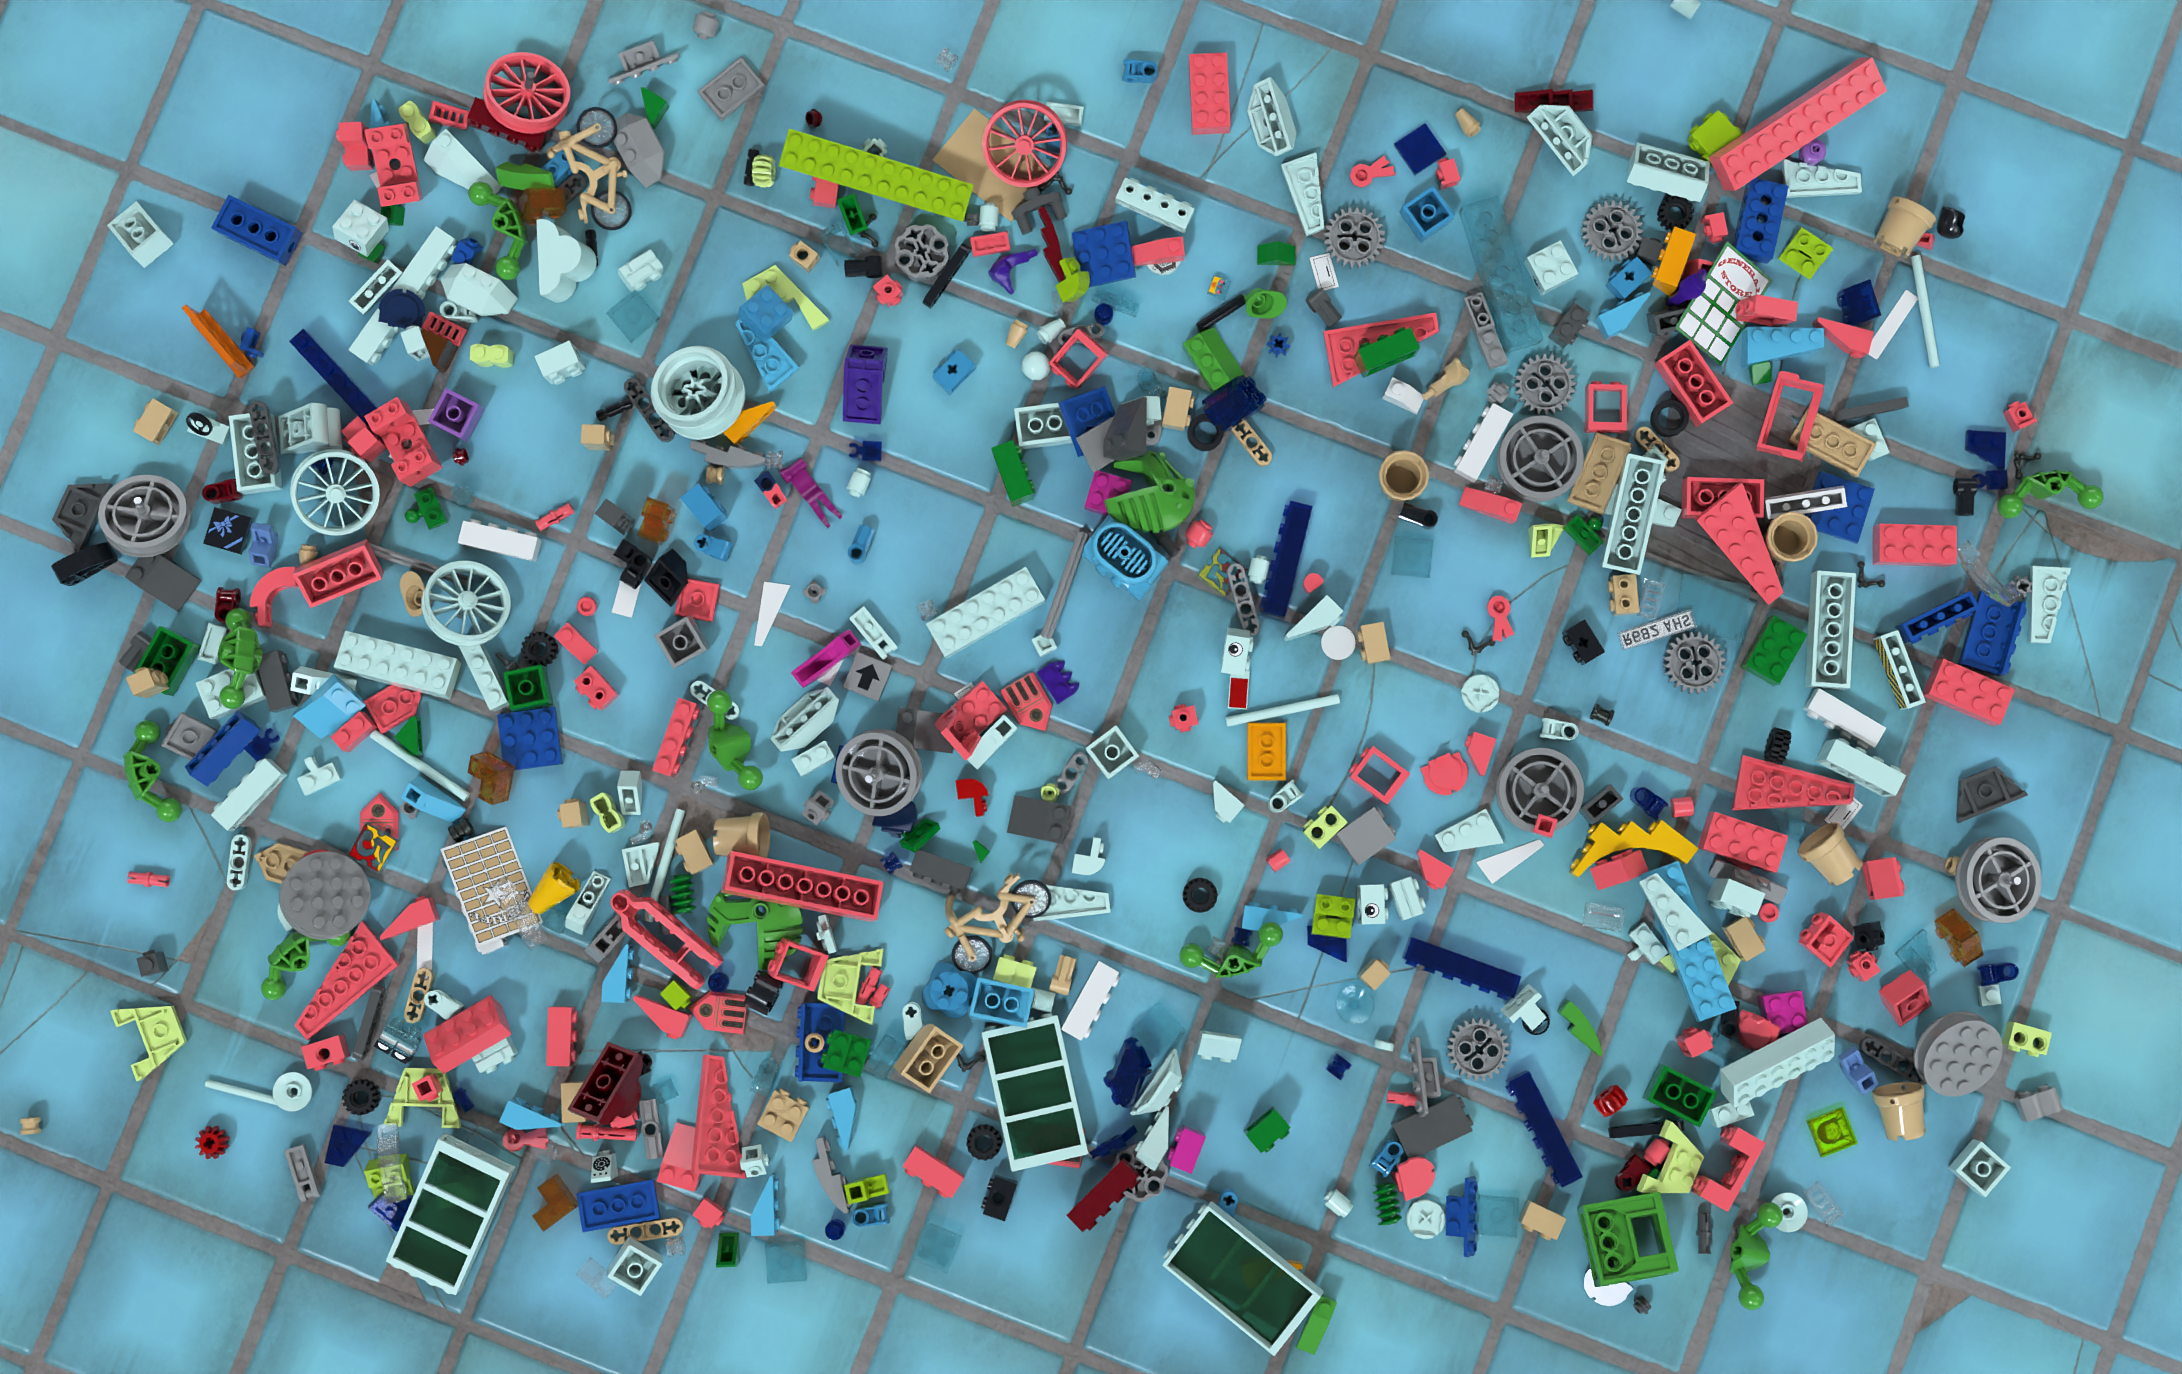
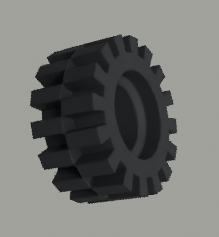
M1670 196L1663 201L1657 212V216H1659L1657 220L1658 222L1661 221V227L1665 226V230L1671 229L1672 231L1674 226L1685 229L1694 217L1692 215L1694 208H1691L1693 204L1688 203L1687 199L1684 200L1682 199L1683 197ZM1678 207L1682 211V218L1680 220L1671 219L1669 216L1670 208Z
M539 631L530 633L528 637L526 636L524 638L525 642L521 644L523 645L521 652H523L522 656L526 659L525 661L534 666L552 664V660L557 658L556 653L558 654L556 640L549 634ZM538 642H543L547 647L546 653L543 656L537 657L533 653V646Z
M1776 727L1771 730L1769 739L1767 738L1766 741L1767 745H1765V761L1783 764L1790 749L1789 745L1791 744L1790 739L1792 736L1790 731Z
M1195 878L1185 885L1182 895L1185 905L1190 910L1203 913L1214 907L1217 902L1218 893L1214 884L1208 879ZM1196 888H1204L1207 891L1208 896L1203 903H1197L1192 897L1193 891Z
M368 1079L353 1081L343 1090L345 1094L342 1096V1100H344L342 1104L353 1115H365L374 1111V1108H377L379 1105L377 1103L381 1100L379 1098L381 1092L377 1090L379 1087L375 1086L374 1082ZM358 1090H364L368 1094V1101L364 1105H360L355 1101V1093Z
M980 1124L970 1131L966 1146L972 1157L977 1158V1160L987 1161L994 1158L1000 1151L1002 1138L994 1126ZM981 1135H987L992 1140V1145L987 1150H982L977 1146V1138Z

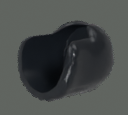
M1943 206L1936 227L1938 234L1948 239L1959 238L1964 232L1965 214L1956 209Z

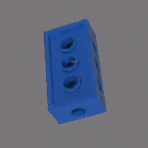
M1754 178L1745 185L1732 246L1747 259L1765 264L1773 259L1789 188L1788 185Z
M229 194L211 227L218 234L284 266L287 265L303 234L295 226Z

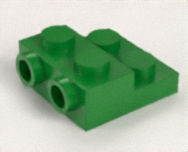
M834 1029L833 1033L829 1032L826 1043L829 1044L827 1052L823 1051L820 1060L823 1063V1068L860 1078L871 1039Z

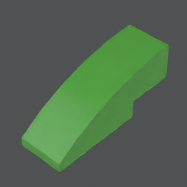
M504 162L495 168L499 185L528 191L555 190L553 175L550 171L526 163L518 166L509 162Z
M1566 1000L1557 1012L1571 1023L1567 1031L1593 1053L1601 1057L1603 1052L1600 1042L1588 1019L1570 1000Z

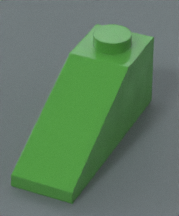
M1322 1294L1308 1313L1296 1348L1315 1355L1337 1302L1334 1298Z

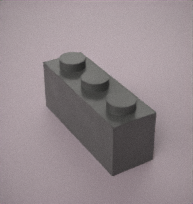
M607 498L595 512V515L623 535L626 532L629 533L635 525V519Z
M279 650L262 654V660L258 669L269 711L274 713L298 707L297 701H299L297 692L291 691L293 675L288 671V657L283 651Z
M918 850L915 853L909 871L913 872L912 876L924 879L925 876L931 878V883L939 886L945 883L950 885L949 889L960 892L961 889H966L973 868Z

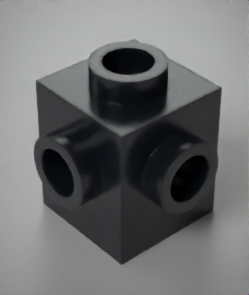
M1880 921L1853 926L1854 940L1858 949L1866 948L1867 952L1878 950V946L1885 944V935L1881 929Z

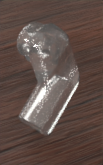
M1150 760L1133 764L1135 773L1145 771L1155 779L1161 775L1160 767Z
M700 776L691 784L692 793L700 794L706 785L717 787L719 777Z
M643 819L640 822L638 834L629 837L633 846L649 839L652 831V824L649 820Z

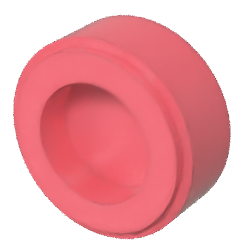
M583 597L577 603V610L583 616H592L597 610V603L590 597Z
M1764 903L1759 909L1758 916L1764 922H1773L1778 918L1779 910L1772 903Z

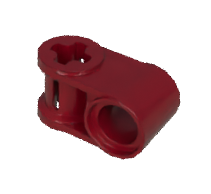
M228 479L206 485L202 490L203 498L212 504L243 499V496L237 491L236 479ZM216 490V497L211 499L210 493Z
M218 587L214 613L218 621L226 624V619L223 618L224 613L239 608L241 600L239 588L228 590Z
M1634 1154L1616 1175L1614 1180L1616 1187L1624 1191L1633 1190L1641 1180L1642 1175H1647L1651 1167L1637 1154ZM1623 1178L1627 1179V1186L1623 1185Z

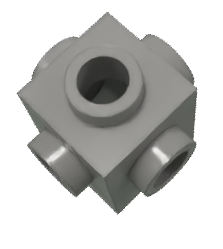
M819 790L813 797H809L803 805L806 808L802 815L818 825L822 820L826 821L830 817L832 812L829 810L835 801Z

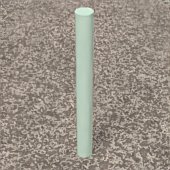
M209 1079L205 1082V1087L277 1105L271 1095Z

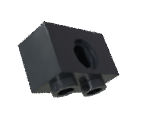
M995 1175L994 1179L990 1178L987 1187L990 1193L988 1198L984 1197L981 1208L984 1209L983 1214L1005 1221L1018 1181ZM994 1193H1002L1004 1200L996 1202L993 1199Z

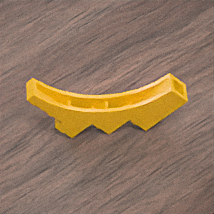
M1663 820L1653 821L1647 828L1648 833L1632 821L1623 822L1617 829L1618 834L1602 822H1597V824H1592L1587 830L1589 834L1586 838L1592 843L1585 845L1581 851L1583 855L1580 859L1576 858L1570 865L1572 869L1569 873L1574 877H1579L1591 864L1601 857L1628 848L1656 850L1671 856L1682 864H1687L1699 848Z

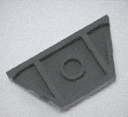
M91 483L67 486L52 520L62 529L63 534L71 540L76 550L84 549L98 519V509L101 500L108 490L112 488V484Z
M1997 766L1991 767L1958 781L1956 821L1961 823L2028 796V794L2015 785L2011 778L2006 777L2004 772Z

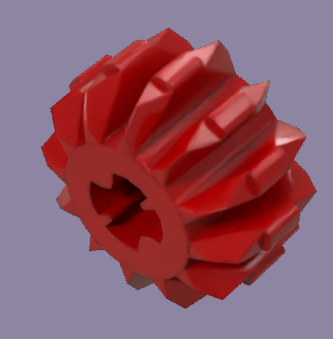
M1613 1085L1600 1092L1595 1097L1593 1104L1603 1117H1607L1621 1110L1626 1105L1628 1098L1618 1085Z
M208 1126L205 1130L199 1131L201 1137L195 1138V1141L199 1142V1145H196L195 1148L201 1149L199 1155L205 1154L206 1159L211 1157L217 1159L219 1154L224 1155L226 1153L224 1148L230 1146L228 1143H225L226 1140L230 1139L229 1136L224 1137L226 1130L219 1131V1126H214L213 1128ZM214 1140L215 1144L213 1145L210 1144V1141Z

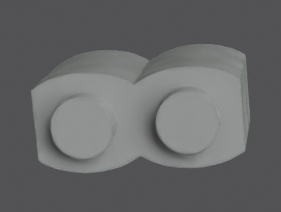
M2044 1084L2036 1087L2037 1090L2032 1093L2030 1090L2018 1093L2019 1097L2014 1098L2021 1120L2029 1122L2063 1110L2056 1087Z

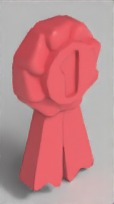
M1382 156L1371 166L1365 164L1354 166L1350 173V180L1354 186L1363 188L1368 186L1373 178L1395 176L1394 166L1385 167L1389 164V161L1386 160L1385 156Z
M1503 596L1492 597L1486 606L1488 614L1494 618L1492 641L1498 640L1502 642V632L1505 639L1514 635L1506 618L1511 610L1510 603Z
M539 1128L527 1133L523 1130L510 1129L504 1134L502 1143L507 1150L514 1152L520 1151L525 1145L547 1149L546 1144L549 1143V1140L547 1139L548 1136L545 1128Z

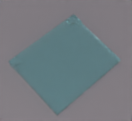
M1683 573L1676 616L1689 612L1694 625L1683 631L1701 632V634L1743 641L1751 585Z

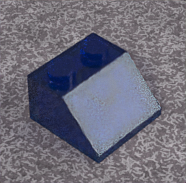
M1870 279L1843 289L1837 294V304L1842 309L1844 324L1861 327L1872 323L1881 316Z

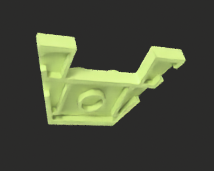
M1712 932L1708 937L1729 986L1741 959ZM1670 954L1659 960L1669 972L1672 973L1675 970Z
M877 949L876 951L827 959L820 977L817 999L873 1025L875 1006L856 1004L861 966L881 968L884 950Z
M174 1006L116 1009L110 1011L116 1027L136 1020L149 1058L130 1065L136 1082L143 1080L187 1042Z
M404 1068L383 1126H403L404 1106L442 1107V1128H461L447 1073L443 1074L438 1068ZM435 1073L443 1091L438 1093V1098L430 1102L427 1099L419 1101L412 1083Z
M1666 1119L1659 1136L1672 1141L1673 1144L1658 1179L1656 1180L1643 1174L1636 1189L1639 1192L1689 1193L1704 1159V1156L1673 1122Z

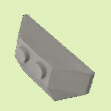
M625 113L616 119L617 134L613 142L628 170L645 188H649L662 179L665 150L647 118ZM611 123V136L613 134V123Z

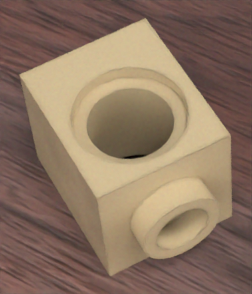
M799 241L798 244L795 243L789 251L790 259L808 273L820 260L819 254L802 241ZM806 252L808 256L806 259L801 260L798 258L799 254Z

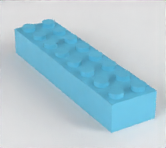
M1679 861L1639 876L1640 881L1657 873L1702 921ZM1651 906L1696 1022L1736 1009L1737 1007L1709 937L1706 936L1676 951Z

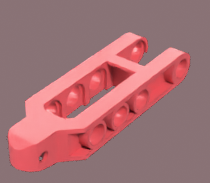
M621 889L612 896L611 906L621 916L622 930L692 988L699 990L705 983V979L683 960L690 950L701 959L704 958L711 965L715 966L716 969L724 961L723 957L652 897H636L627 889ZM644 908L655 918L656 922L662 923L670 930L671 934L674 933L685 942L677 953L673 952L635 920V914L640 909Z

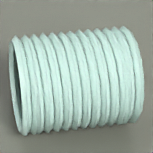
M1673 0L1670 7L1687 17V19H1691L1701 2L1699 0Z
M1031 987V989H1035L1031 1008L1051 1013L1055 993Z

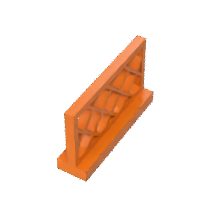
M188 305L182 307L184 312L190 317L191 323L238 378L241 379L255 367L206 309L199 313Z

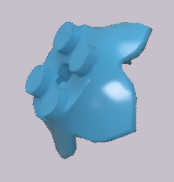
M940 962L932 970L930 982L923 989L922 1001L930 1009L940 1010L950 1018H961L968 1011L969 1000L974 996L977 978L968 971L957 970L951 963ZM947 985L954 987L953 996L945 994L944 991L947 989Z

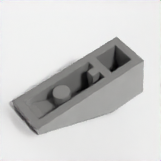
M618 913L584 949L597 963L604 959L626 934L622 930L621 916ZM636 913L635 920L638 921L641 916Z

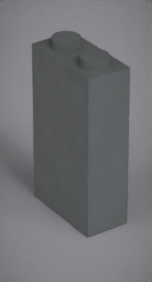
M1452 1094L1428 1105V1114L1424 1117H1419L1418 1112L1415 1111L1391 1123L1407 1159L1419 1157L1473 1131L1471 1126L1474 1124L1469 1114L1465 1115L1462 1109L1465 1105L1460 1096L1457 1097L1455 1094Z

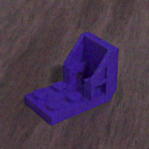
M850 344L844 363L843 421L881 424L882 387L886 372L887 347Z

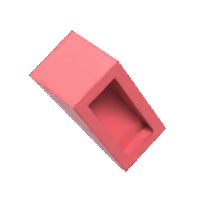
M1924 233L1916 245L1932 250L1935 241L1934 235Z

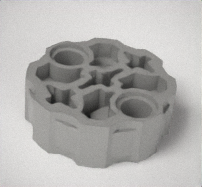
M932 225L909 226L901 236L897 237L894 245L895 261L899 270L915 282L926 280L931 282L936 280L950 261L948 241L945 235H942ZM915 233V235L917 236V239H914V238L912 237V234ZM937 242L945 244L942 249H936L934 246ZM918 246H920L921 250H923V252L925 253L926 261L924 260L923 256L919 253ZM904 257L910 259L909 263L905 265L901 264L900 260ZM928 267H930L933 270L932 273H929V271H927Z
M1134 1142L1132 1145L1121 1148L1117 1152L1111 1170L1120 1162V1156L1124 1153H1128L1131 1156L1129 1163L1135 1169L1144 1167V1175L1140 1174L1137 1178L1138 1181L1141 1180L1137 1185L1138 1191H1135L1134 1187L1132 1191L1126 1189L1123 1192L1126 1195L1125 1197L1142 1202L1162 1192L1168 1177V1166L1163 1158L1158 1165L1159 1168L1148 1173L1147 1171L1150 1168L1142 1163L1138 1164L1139 1161L1135 1159L1138 1153L1135 1149L1139 1142ZM1152 1180L1158 1181V1189L1151 1190L1148 1187L1149 1182Z

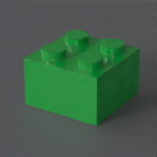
M536 665L503 672L510 710L517 712L553 704L546 666Z
M1272 1106L1245 1129L1244 1133L1260 1153L1263 1151L1267 1153L1275 1146L1274 1142L1278 1138L1282 1140L1290 1133L1288 1130L1291 1127Z

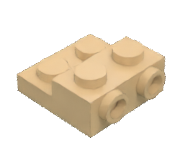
M782 1088L780 1090L775 1089L757 1125L792 1142L810 1107L804 1099L799 1097L797 1099L790 1096L791 1093Z

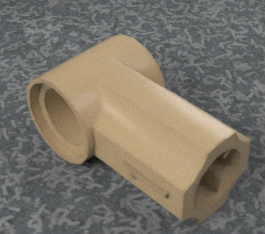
M1060 955L1049 991L1068 996L1072 982L1071 976L1076 963L1075 958Z

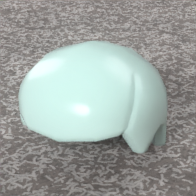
M1037 351L1028 353L1021 361L1022 373L1031 380H1041L1047 377L1051 370L1049 358Z

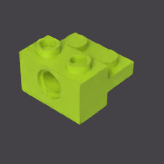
M1800 226L1778 259L1810 280L1834 248ZM1799 250L1810 256L1811 259L1799 252Z
M1316 894L1314 897L1311 934L1350 939L1355 899ZM1326 916L1339 917V919L1326 918Z
M407 1153L368 1161L364 1174L368 1188L372 1189L375 1202L414 1195L415 1188L411 1178L412 1169Z

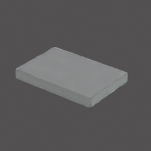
M740 57L697 92L722 122L764 89L765 84L745 60Z
M1114 416L1076 437L1092 472L1098 471L1114 461L1104 457L1103 448L1105 435Z

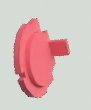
M1459 752L1452 755L1450 753L1429 761V765L1420 768L1424 777V783L1428 789L1439 795H1451L1452 790L1458 792L1467 781V765L1463 762Z
M1741 1010L1738 1020L1740 1031L1737 1037L1743 1047L1749 1051L1754 1049L1753 1052L1778 1040L1781 1027L1755 1013Z
M1418 1156L1408 1158L1407 1161L1397 1165V1172H1391L1392 1180L1398 1186L1399 1192H1403L1405 1201L1415 1197L1419 1198L1425 1194L1435 1179L1432 1163L1426 1158Z

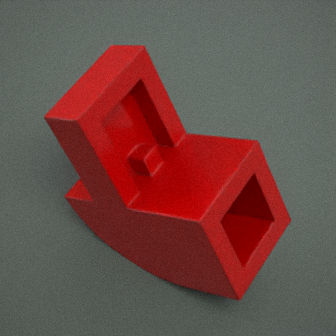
M975 779L955 780L958 800L973 798L976 817L984 816V812L987 811L986 800H982V797L989 796L987 788Z

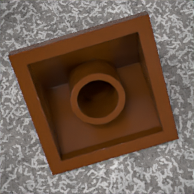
M422 329L421 333L433 366L442 373L447 372L458 347L448 339Z

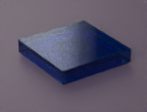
M1426 123L1394 143V147L1414 176L1447 154Z

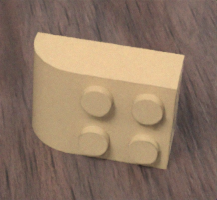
M927 1024L915 1035L893 1067L902 1076L930 1093L964 1045L934 1024Z

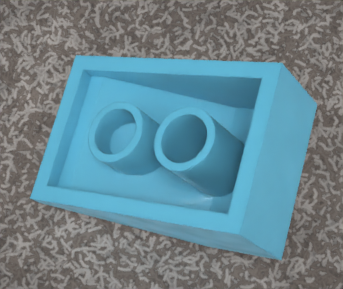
M333 674L292 716L322 739L347 723L366 705L359 694Z
M978 977L969 1016L971 1019L1027 1028L1035 989Z

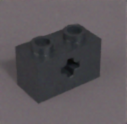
M1585 619L1562 632L1564 643L1567 647H1571L1574 652L1572 655L1575 661L1581 663V665L1588 663L1605 652ZM1584 640L1585 644L1583 646H1579L1578 643Z

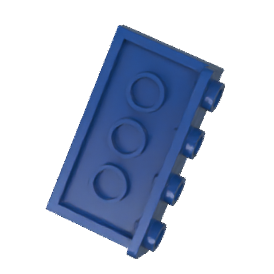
M1979 591L1976 602L1980 608L1973 611L1974 615H1972L1958 664L1995 676H2003L2011 668L2010 658L2016 650L2015 640L2021 632L2022 627L2020 623L2027 611L2025 607L2026 602H2017L1992 593Z
M803 1002L801 1007H798L797 1018H801L800 1026H797L796 1032L797 1038H800L799 1046H796V1057L799 1058V1065L795 1066V1077H798V1082H843V1073L823 1068V1063L820 1060L823 1051L827 1052L829 1044L826 1043L829 1032L833 1033L834 1029L845 1032V1012L826 1003ZM811 1033H818L824 1039V1047L819 1052H810L805 1047V1039ZM814 1038L813 1043L818 1045L820 1041Z

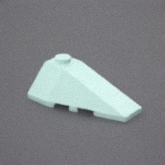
M447 129L432 141L424 161L436 174L468 190L473 183L479 181L489 184L494 194L503 189Z

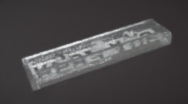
M1692 609L1618 632L1617 635L1622 650L1625 651L1697 628L1698 626Z

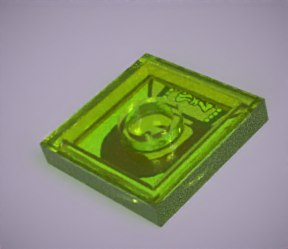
M1842 1106L1806 1120L1821 1158L1858 1144Z

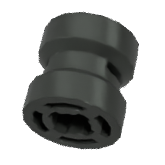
M466 817L460 819L457 825L452 824L448 827L450 835L457 843L462 842L464 837L475 833L472 824Z

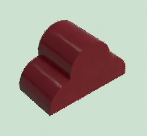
M607 1042L569 1105L568 1111L601 1125L610 1124L617 1116L621 1118L630 1116L637 1108L641 1098V1085L638 1082L643 1067L641 1055Z

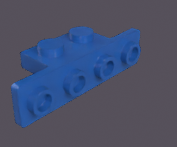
M1473 1176L1465 1178L1464 1197L1446 1196V1236L1464 1237V1257L1474 1256L1477 1251V1242L1475 1241L1477 1222L1475 1221V1213L1478 1209L1476 1202L1478 1184L1476 1177Z

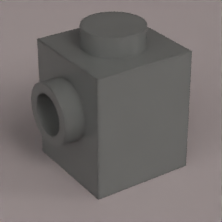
M1643 237L1639 242L1634 258L1638 257L1643 263L1655 267L1660 262L1658 256L1661 249H1664L1665 244H1662L1656 238L1648 239Z
M154 950L142 953L143 957L136 958L141 977L153 976L169 971L164 952L155 953Z

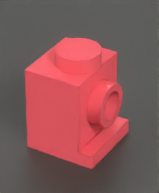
M1454 158L1438 160L1436 176L1438 181L1441 180L1440 190L1458 185L1461 179Z
M1724 212L1706 215L1701 219V224H1705L1704 234L1706 237L1708 236V241H1711L1712 244L1722 242L1728 235Z
M2019 401L2008 405L2009 409L2003 412L2013 432L2037 422L2036 418H2033L2026 402L2020 404Z

